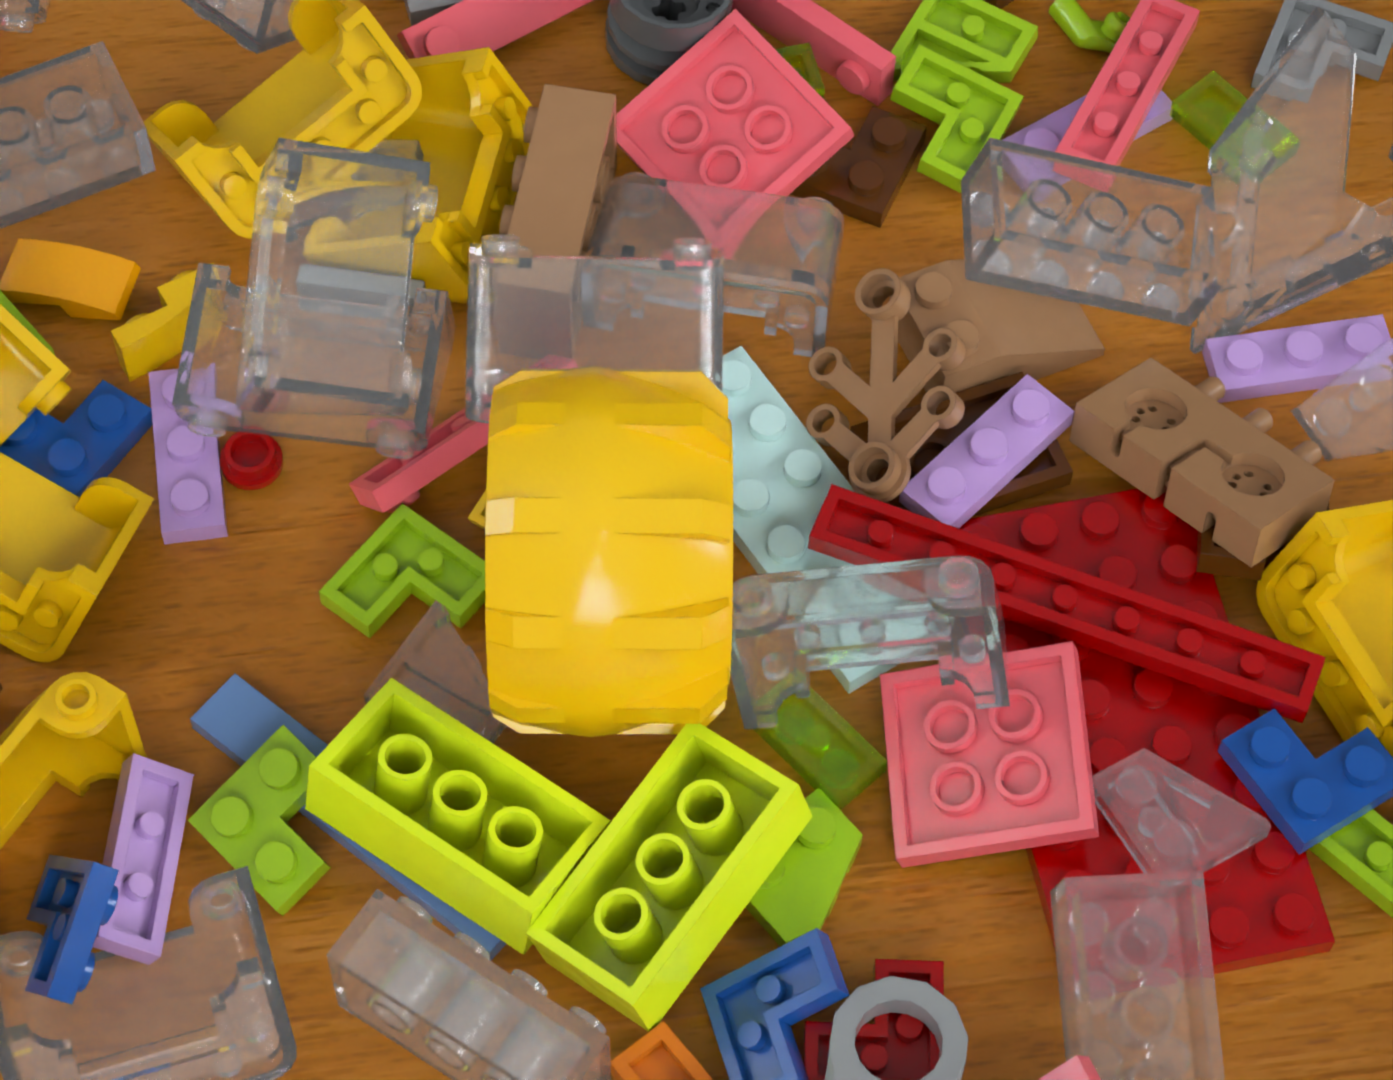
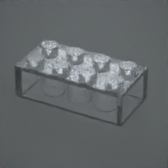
M103 41L0 78V229L156 171L146 126Z
M994 138L988 139L961 180L966 280L1185 326L1192 325L1223 287L1214 187Z
M1203 870L1064 877L1050 891L1066 1061L1076 1055L1089 1056L1101 1080H1225Z
M376 889L326 954L338 1005L452 1080H611L610 1037L605 1035L606 1028L595 1016L580 1007L572 1006L568 1011L547 998V990L534 977L519 969H514L510 974L489 961L490 955L480 943L460 932H457L452 937L432 924L433 919L422 906L405 896H400L395 901Z

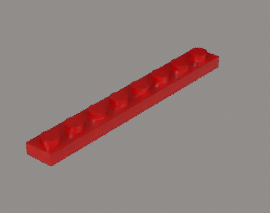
M831 484L809 535L808 549L1056 637L1073 641V643L1269 712L1275 708L1282 717L1302 724L1326 659L1322 655Z

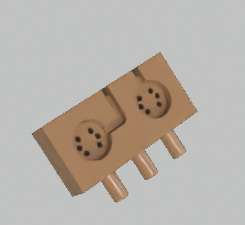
M1150 357L1076 403L1069 439L1071 443L1153 500L1166 492L1163 507L1199 532L1203 533L1215 525L1212 541L1251 568L1290 542L1316 512L1327 511L1335 479L1313 466L1322 458V451L1319 445L1312 440H1306L1292 450H1289L1265 434L1273 426V418L1266 409L1257 408L1241 418L1217 402L1225 395V386L1217 377H1209L1198 385L1193 386Z

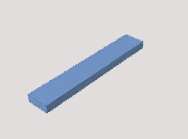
M235 673L190 718L192 728L240 766L282 725L289 729L316 757L328 746ZM305 805L298 811L488 961H491L506 945L505 942L307 811Z

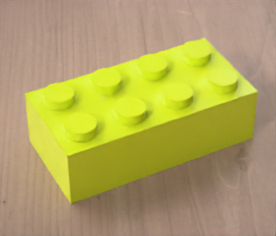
M392 677L309 765L305 805L307 811L523 955L533 945L526 932L611 822L610 819Z
M685 724L528 929L526 935L546 963L646 1031H651L659 1024L813 817L799 784L704 725Z

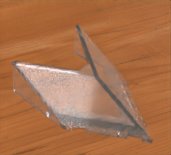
M1316 6L1209 151L1207 172L1212 178L1209 205H1205L1203 210L1195 291L1196 296L1200 300L1197 327H1192L1190 350L1193 354L1203 350L1206 339L1237 335L1393 262V197L1370 207L1345 193L1356 53L1328 13Z

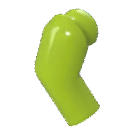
M1055 0L1049 8L1051 17L1075 46L1109 53L1113 50L1130 19L1123 12H1110L1104 21L1091 19L1076 0Z

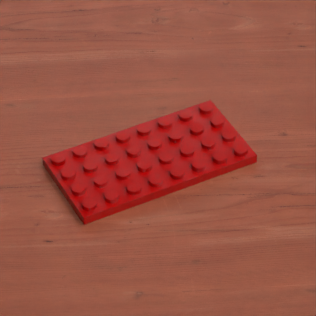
M1139 489L1126 490L971 518L959 528L1229 623L1213 574L1196 572L1198 530L1163 507L1166 492L1153 500ZM955 601L971 658L1070 642ZM1074 643L1079 656L1099 837L1026 848L1069 1002L1073 1003L1329 952L1335 943V939L1306 852L1300 855L1296 852L1218 753L1219 746L1224 738L1260 717L1258 708Z

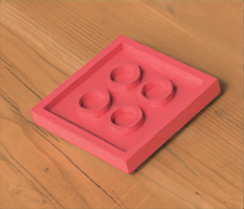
M736 8L616 114L618 147L720 256L855 136L852 128Z
M1073 641L880 674L895 860L902 868L1099 837L1079 656Z

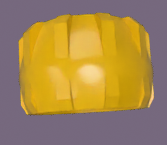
M599 366L571 369H520L493 387L489 416L485 517V625L489 707L493 717L520 734H571L584 737L612 734L678 735L685 724H702L707 727L725 709L731 672L733 447L731 420L728 418V397L701 370L612 369Z

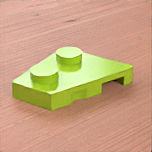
M923 0L891 50V53L896 56L893 81H898L916 48L921 44L997 83H1011L1038 38V26L983 0Z

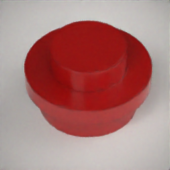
M244 429L236 432L228 439L220 453V467L223 476L231 485L243 490H258L270 485L278 478L283 468L284 461L280 445L273 437L258 429Z

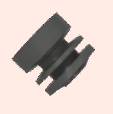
M610 0L605 26L606 49L615 65L634 81L650 85L731 13L733 0Z

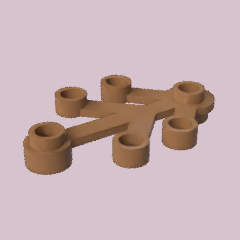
M879 268L867 273L859 281L855 290L857 306L872 320L870 386L852 371L848 358L834 347L828 346L817 350L809 361L810 375L818 383L827 389H836L868 418V443H865L849 430L848 418L832 404L816 406L807 417L806 428L808 433L824 446H833L849 461V480L854 492L886 503L900 495L907 486L911 475L909 459L937 428L949 429L957 425L964 415L965 406L963 400L951 388L940 385L926 392L921 401V410L896 436L895 418L938 370L950 371L962 363L966 355V346L951 329L937 328L926 336L923 342V349L897 377L898 323L909 310L911 294L908 286L893 271ZM893 295L891 300L886 305L882 306L885 299ZM951 342L949 351L945 355L937 357L939 348L943 344ZM832 361H837L834 370L824 375L826 366ZM945 400H950L947 410L942 414L936 415L938 405ZM834 417L832 427L822 433L821 429L825 421ZM888 467L884 476L876 481L879 471Z

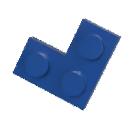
M102 380L64 423L49 414L44 416L36 409L0 446V452L76 496L81 497L86 487L94 479L108 477L153 425L152 408L107 381Z
M1274 708L1224 738L1218 749L1221 757L1299 855L1393 797V757L1368 727L1315 759Z
M49 854L27 916V920L45 925L47 928L25 991L73 1005L76 993L82 992L91 979L95 966V955L91 950L99 927L109 921L117 904L118 888L114 884L119 872L118 869L94 861Z
M818 928L700 988L729 1080H809L791 1026L850 996L829 935Z

